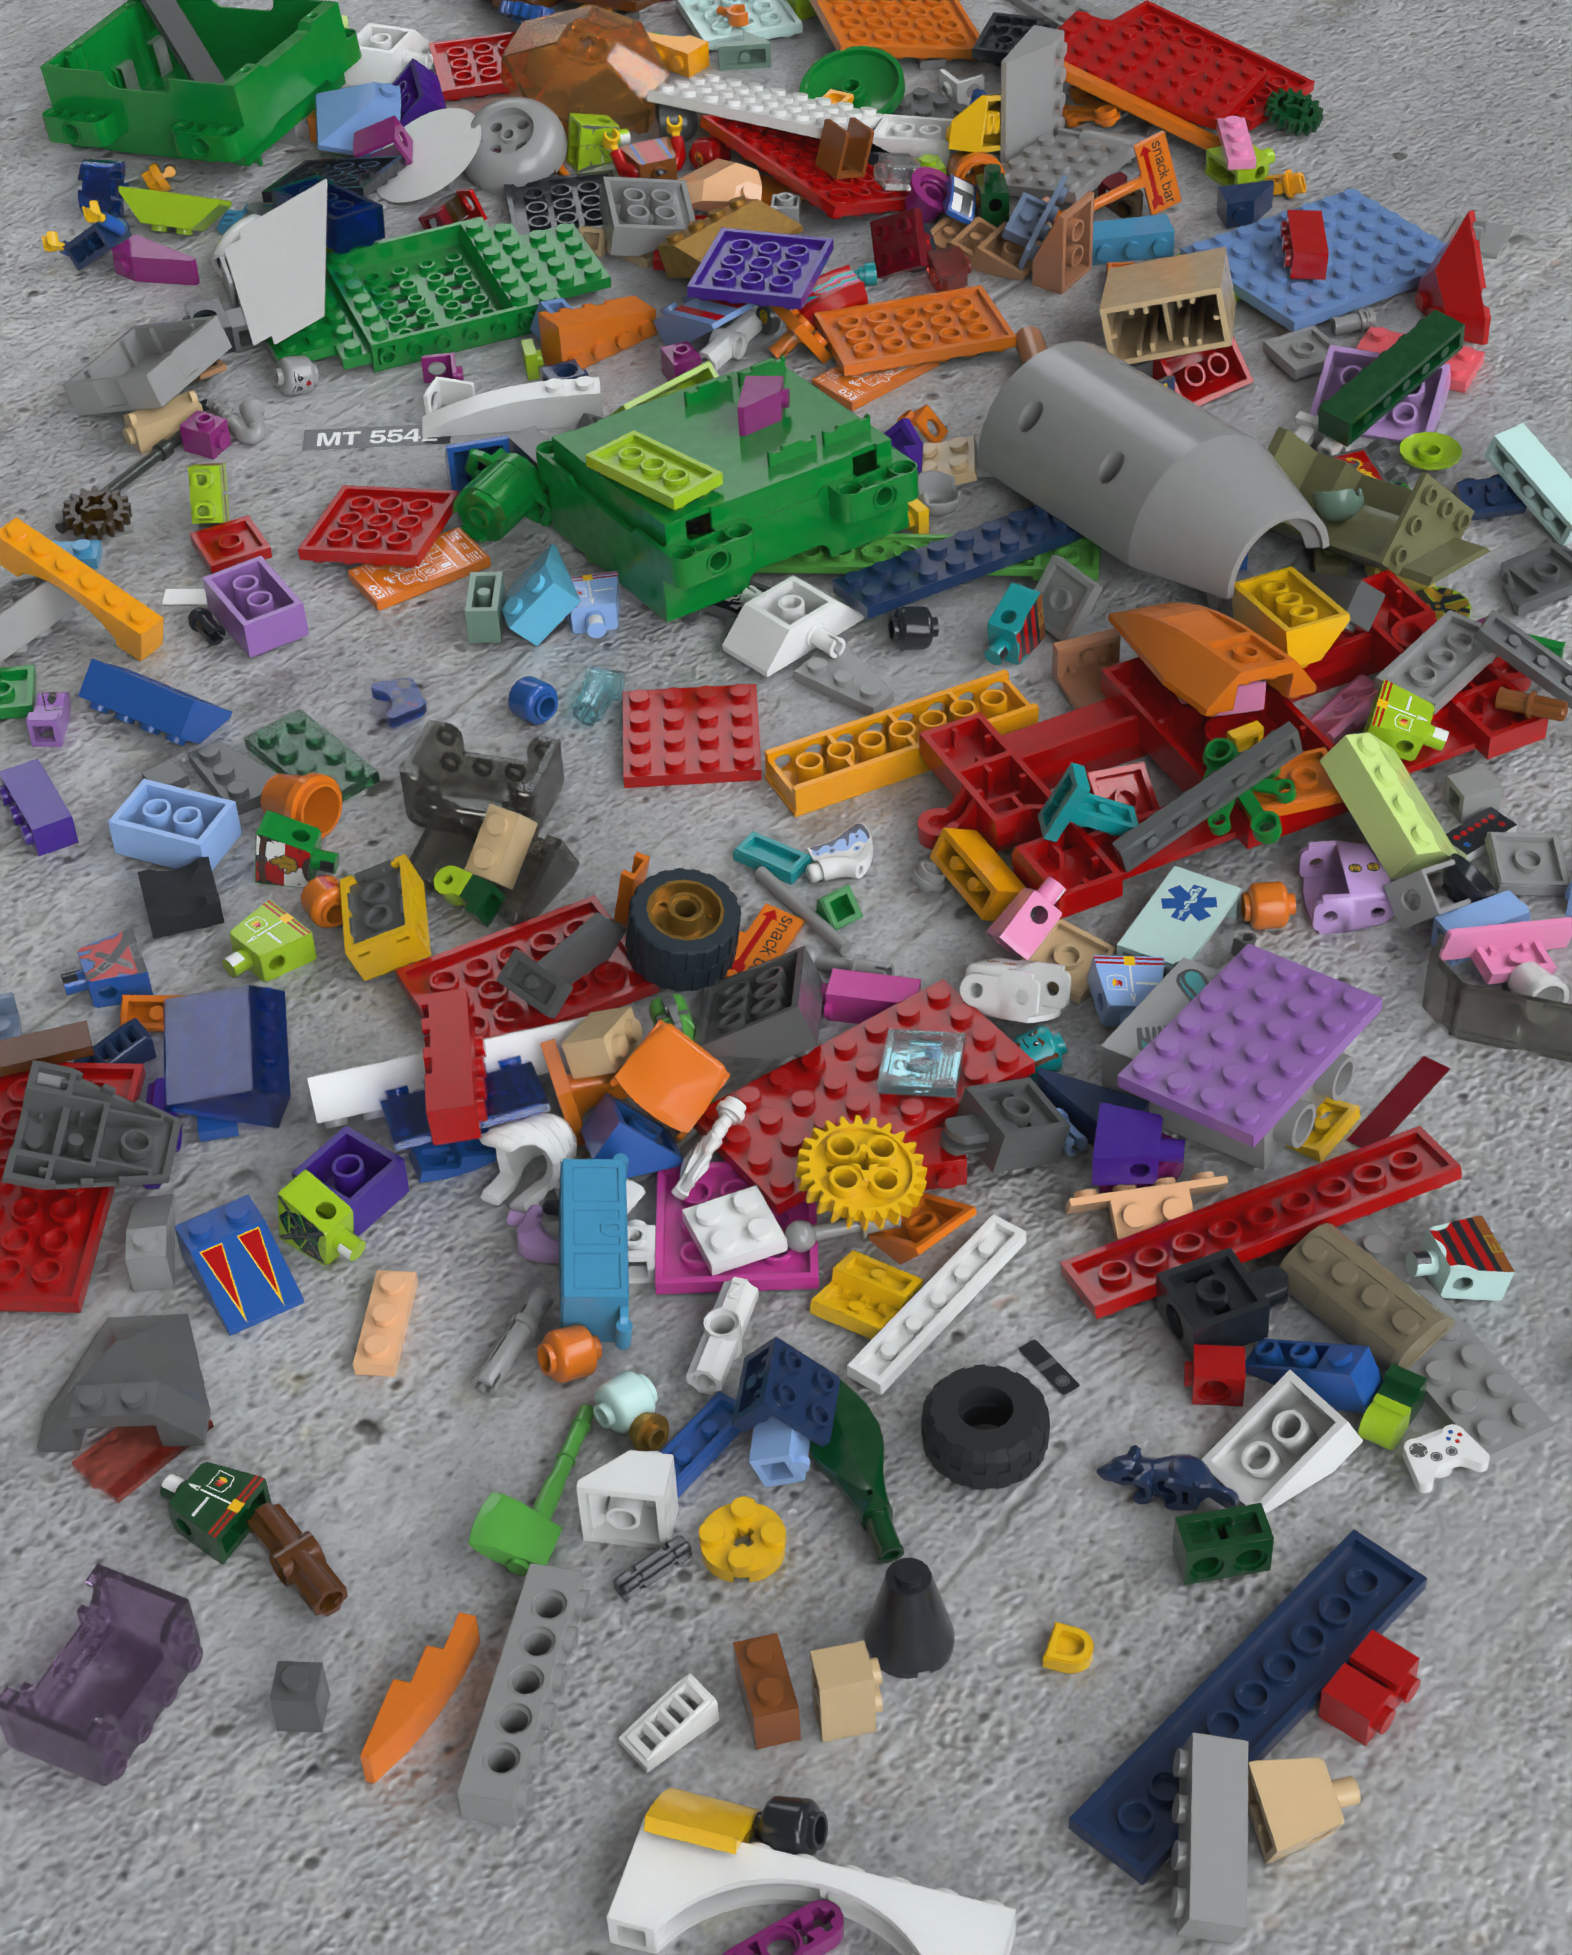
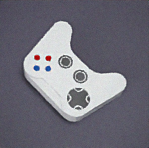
M1453 1424L1426 1435L1407 1440L1404 1444L1402 1456L1416 1489L1421 1493H1429L1433 1489L1434 1478L1449 1476L1455 1467H1466L1476 1472H1484L1488 1469L1490 1461L1489 1453L1462 1427Z

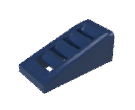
M134 1018L94 1045L93 1056L76 1059L73 1062L144 1064L157 1056L152 1037L139 1020Z

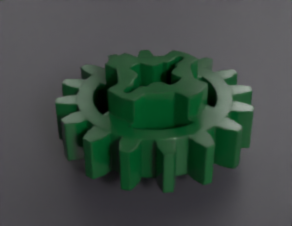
M1291 87L1288 88L1287 92L1279 88L1278 92L1272 91L1270 97H1268L1264 109H1266L1264 116L1269 117V124H1276V130L1285 129V134L1287 135L1293 132L1296 137H1299L1302 132L1304 135L1309 136L1310 131L1315 133L1317 128L1320 127L1324 116L1322 115L1324 109L1318 107L1320 103L1318 100L1312 101L1311 94L1305 96L1302 90L1299 89L1298 92H1294Z

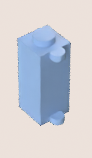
M1510 890L1501 892L1434 917L1431 946L1438 951L1446 932L1450 929L1517 923L1521 921L1527 922L1530 921V911L1527 905L1520 901ZM1471 958L1445 961L1452 967L1471 960Z
M773 1416L767 1421L760 1422L754 1426L749 1463L765 1488L805 1481L806 1472L810 1469V1459L808 1458L810 1439Z

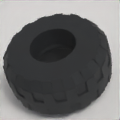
M981 1364L956 1370L947 1377L940 1379L925 1398L921 1417L923 1449L926 1457H928L932 1466L939 1474L944 1475L950 1481L961 1486H968L977 1490L1001 1489L1022 1481L1040 1466L1044 1460L1046 1449H1048L1050 1418L1044 1395L1028 1378L1018 1372L1010 1371L1006 1367L998 1365L993 1367ZM979 1424L996 1425L998 1426V1428L982 1430L973 1428L972 1426Z

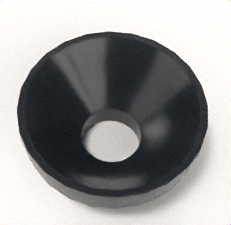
M1456 853L1448 857L1447 861L1454 859L1456 864L1443 869L1442 888L1454 903L1469 898L1471 903L1498 894L1489 880L1464 857Z

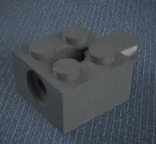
M1023 1078L965 1087L956 1117L946 1118L939 1143L946 1152L954 1156L977 1153L991 1172L996 1173L1058 1163L1071 1125L1031 1078Z

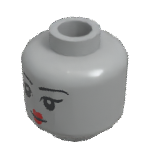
M289 356L283 357L278 361L277 368H274L272 371V380L274 385L278 386L284 395H302L311 393L314 386H317L319 374L316 364L311 362L308 357Z

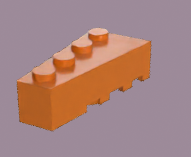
M634 295L606 300L603 304L599 305L592 303L583 304L582 308L577 309L566 307L560 308L558 312L554 313L547 311L538 312L543 364L551 366L575 359L579 366L584 369L657 335V328L653 323V320L656 319V309Z

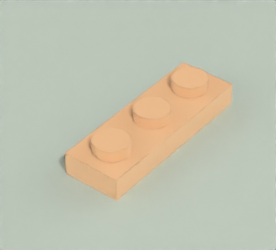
M376 1271L353 1361L355 1375L396 1377L418 1286L417 1272Z

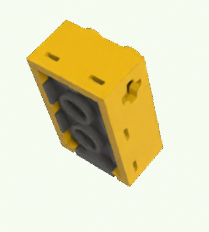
M406 854L394 858V861L388 860L357 872L353 877L350 875L340 879L345 954L364 981L431 956L424 882Z

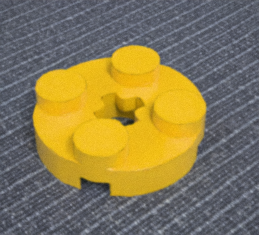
M737 1497L731 1504L716 1509L705 1519L699 1528L702 1562L714 1576L724 1581L734 1582V1577H748L749 1582L760 1581L773 1574L784 1561L787 1537L783 1521L773 1510L762 1504H757L750 1497ZM739 1537H748L751 1539L752 1545L746 1546L742 1543L736 1547L734 1543L735 1539Z

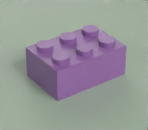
M262 556L202 578L208 609L250 658L309 635L304 603Z

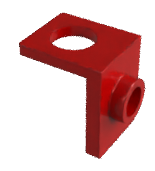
M458 189L456 191L468 214L462 221L481 216L484 221L488 219L473 189ZM466 196L472 201L474 208L468 203Z

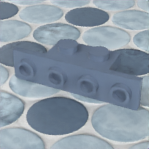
M1062 175L1049 203L1023 192L1002 234L1003 238L1025 247L1018 268L1023 270L1028 259L1033 261L1040 248V245L1036 244L1037 241H1044L1050 228L1046 224L1047 222L1053 223L1059 210L1056 204L1062 205L1069 189L1064 187L1068 176Z

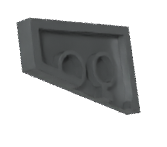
M219 740L188 752L191 766L216 797L236 801L238 816L261 807L262 790L267 781L274 775H277L274 771Z

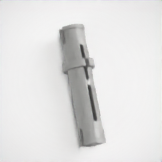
M536 1287L532 1288L518 1311L512 1313L507 1319V1327L487 1356L480 1370L471 1380V1384L476 1385L474 1389L480 1394L493 1396L496 1393L503 1378L511 1369L525 1344L533 1340L539 1332L538 1325L553 1304V1298H549L550 1294L545 1290Z

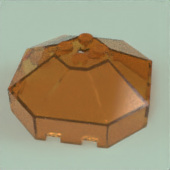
M588 5L523 21L504 51L501 60V81L505 87L508 86L511 97L531 98L548 106L560 119L567 139L570 113L607 115L619 125V129L636 130L638 135L647 133L656 119L655 103L647 101V90L658 88V84L661 83L669 84L670 78L669 71L640 21L595 5ZM587 40L592 41V45L583 46V42Z

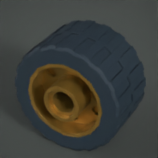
M674 868V870L660 871L658 874L646 878L635 889L634 896L631 897L625 947L627 948V958L631 961L633 969L641 974L643 979L649 983L652 982L657 987L679 992L697 991L704 987H710L716 981L723 979L734 963L741 923V908L738 905V899L734 892H731L729 886L723 881L716 879L715 876L695 869Z

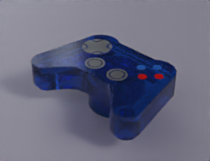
M406 677L375 682L371 685L372 697L376 700L387 701L392 706L386 713L387 724L392 728L417 719L427 712L426 700L412 678Z

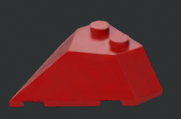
M1471 210L1465 215L1419 280L1415 304L1417 309L1425 316H1428L1436 309L1465 324L1464 341L1485 345L1488 344L1491 315L1489 307H1486L1482 300V289L1486 288L1480 244L1479 240H1476L1473 229V222H1476L1475 211Z

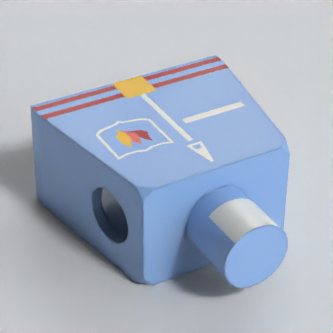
M618 571L570 577L581 600L565 617L572 633H588L592 638H601L606 634L607 630L618 628L620 614Z
M1093 955L1087 974V982L1100 1023L1103 1026L1119 1027L1162 981L1164 957Z

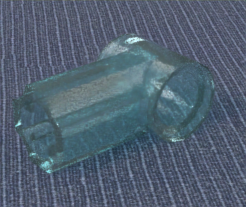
M589 666L584 676L583 690L572 707L573 717L577 718L585 726L593 727L596 722H600L612 701H619L622 697V691H624L625 686L624 673L622 671Z

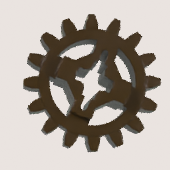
M92 486L91 491L81 488L80 495L71 493L70 500L63 502V521L66 523L67 530H73L74 536H79L83 533L87 540L92 535L97 536L98 540H102L103 535L107 534L113 538L115 537L114 531L124 532V525L131 524V503H128L127 495L121 496L118 489L109 492V486H105L102 490Z

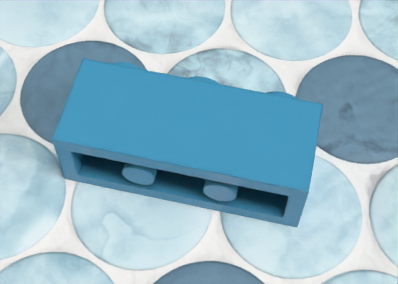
M1167 214L1093 222L1092 265L1173 256L1175 231Z

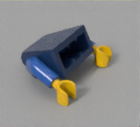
M95 200L89 201L90 208L82 206L85 220L88 223L95 224L70 242L66 240L59 242L58 233L55 231H48L46 236H41L45 251L55 252L60 250L61 254L70 257L79 271L111 252L112 248L131 237L128 222L122 219L116 212L111 215L106 212L101 213L99 204Z

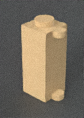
M191 390L175 396L161 408L142 409L123 415L126 428H123V435L129 446L133 445L140 454L152 451V447L160 440H167L179 431V425L195 411L203 412L202 405L198 401L195 391Z

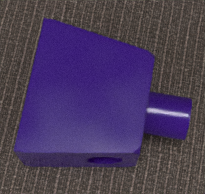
M1100 1103L1093 1151L1092 1185L1153 1184L1158 1180L1159 1162L1184 1163L1185 1139L1163 1138V1118L1159 1114Z

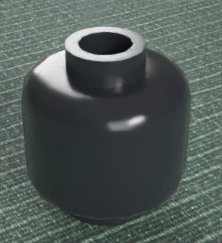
M925 606L900 607L895 611L894 616L889 617V638L901 650L927 649L931 645L933 637H937L939 634L937 617H932L930 610Z
M773 1796L765 1804L763 1811H759L755 1817L754 1835L757 1840H760V1843L770 1846L773 1850L793 1855L802 1853L814 1856L817 1850H821L826 1843L828 1821L826 1814L820 1811L819 1806L813 1799Z

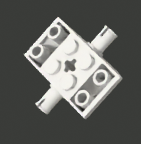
M368 23L357 34L362 58L344 73L346 83L341 88L370 82L392 84L412 58L430 70L433 65V56L430 53L425 54L430 42L413 29Z
M792 575L765 592H761L752 585L749 586V589L746 587L743 590L740 598L743 607L722 644V648L726 653L762 675L769 677L815 648H819L832 658H837V655L840 656L844 652L846 646L845 640L837 635L862 621L864 617L844 602Z

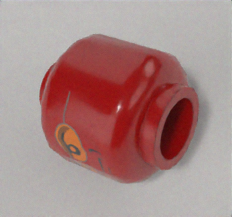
M711 136L695 139L689 150V160L696 170L717 158L730 161L731 151L725 146V143Z

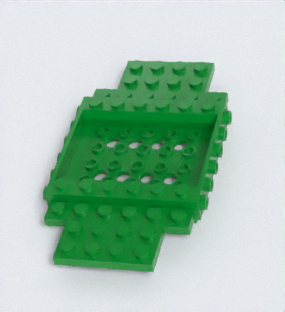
M481 216L326 253L324 317L277 344H274L272 336L264 341L276 363L281 358L289 356H306L311 361L336 355L344 370L369 364L375 373L419 362L421 357L425 355L455 353L532 334L533 332L530 330L540 301L558 298L565 299L612 287L611 277L574 223H563L555 228L534 230L529 234L520 236L512 223H499L489 228ZM398 286L396 289L389 290L391 287ZM459 286L461 288L452 290L450 287ZM403 299L406 301L404 303L397 304L395 300ZM465 300H468V301H469V302L466 303V304H461V303H460L461 301H465ZM408 314H415L414 316L408 318L404 316ZM477 314L478 316L469 318L467 315ZM419 327V328H423V329H422V330H418V331H414L412 328Z

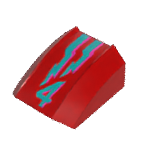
M849 264L819 276L803 308L797 309L800 312L798 316L802 314L814 329L818 330L814 322V313L868 304V296L863 281H860Z

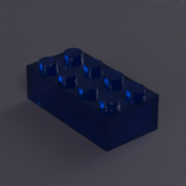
M316 175L271 189L273 209L326 178ZM327 179L326 247L334 250L335 253L345 254L349 253L352 248L371 246L375 241L384 239L383 205Z

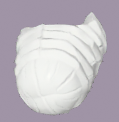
M538 1111L526 1114L519 1119L510 1120L502 1125H498V1127H492L487 1133H483L482 1138H479L483 1145L496 1148L500 1173L482 1191L480 1198L489 1204L499 1206L515 1191L526 1165L535 1157L544 1155L547 1161L546 1174L509 1204V1208L526 1213L531 1205H538L545 1198L547 1192L551 1191L560 1179V1163L563 1162V1159H575L577 1139L569 1123L558 1115Z

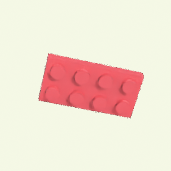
M1370 326L1356 349L1381 353L1395 344L1403 334L1389 331L1383 327L1375 328ZM1464 346L1445 363L1450 364L1451 384L1449 390L1466 392L1484 363L1485 352Z

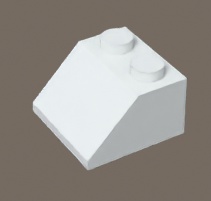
M629 1450L578 1480L576 1489L583 1541L651 1549L666 1548L665 1543L672 1539L679 1509L674 1456L672 1454H663L658 1451Z

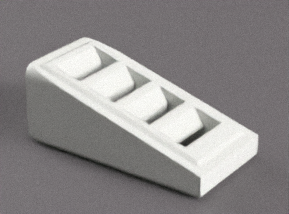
M689 1673L671 1687L618 1738L619 1744L648 1773L718 1722V1703L707 1689ZM675 1713L683 1719L680 1724L672 1717ZM661 1724L670 1734L664 1737L656 1727ZM645 1735L656 1745L652 1751L640 1740Z

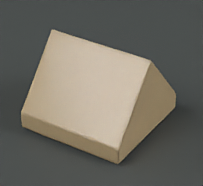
M579 226V232L597 257H603L606 253L605 245L607 244L604 228Z

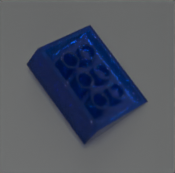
M244 985L165 999L163 1003L165 1111L279 1128L291 1097L285 991Z
M517 1055L498 1060L499 1068L487 1070V1078H485L487 1099L485 1102L488 1121L481 1122V1129L551 1110L532 1061H522L521 1056ZM423 1080V1088L409 1091L408 1085H402L385 1090L386 1097L378 1099L389 1143L395 1151L433 1142L426 1113L425 1080Z

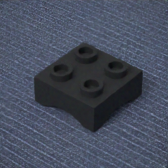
M208 856L195 859L192 863L175 870L156 871L148 869L138 872L153 939L225 923Z

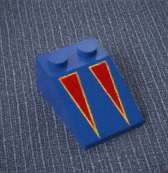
M249 1194L174 1226L182 1259L229 1336L304 1303L303 1296L265 1219Z

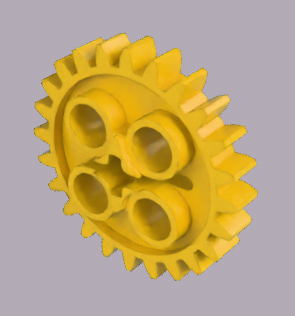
M856 1115L854 1124H849L844 1116H840L837 1127L827 1120L825 1121L823 1131L815 1127L811 1138L805 1137L802 1149L799 1150L796 1162L798 1165L795 1177L800 1178L798 1189L799 1191H808L806 1203L819 1202L817 1214H822L829 1210L832 1212L830 1222L834 1223L840 1217L845 1218L846 1228L848 1229L851 1228L854 1221L860 1222L863 1231H867L869 1222H874L882 1230L886 1219L892 1224L898 1225L900 1215L909 1218L912 1208H918L927 1183L925 1180L927 1168L921 1166L924 1156L923 1154H914L916 1143L909 1142L904 1144V1131L893 1135L890 1133L891 1123H887L883 1128H879L874 1117L867 1125L863 1124L860 1115Z

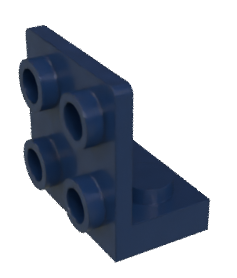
M776 1336L744 1357L731 1425L745 1433L760 1422L763 1423L773 1416L814 1443L824 1447L830 1443L840 1378Z

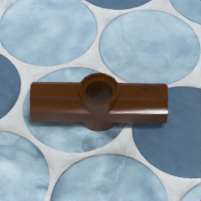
M267 1502L255 1509L254 1515L247 1522L249 1531L268 1554L270 1564L283 1585L287 1588L292 1585L315 1616L325 1615L328 1617L338 1611L343 1601L348 1597L347 1589L326 1563L325 1555L315 1537L309 1531L302 1533L280 1504L273 1505Z

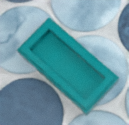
M755 831L751 832L733 850V860L755 870L764 866L779 880L790 885L806 872V867L809 864H812L811 855Z

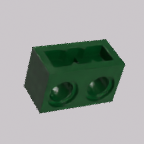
M1262 1503L1175 1517L1172 1550L1184 1585L1271 1570L1274 1536Z

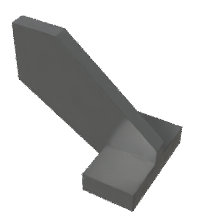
M596 913L538 962L525 952L515 948L496 981L544 1015L555 1019L573 989L571 984L611 957L625 934L627 927Z

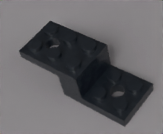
M993 12L972 48V58L981 59L983 62L1001 67L1002 60L1034 25L1057 29V23L1044 22V18Z

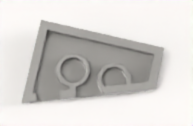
M846 647L840 656L837 655V658H832L820 650L794 671L795 682L867 716L885 710L894 702V691Z

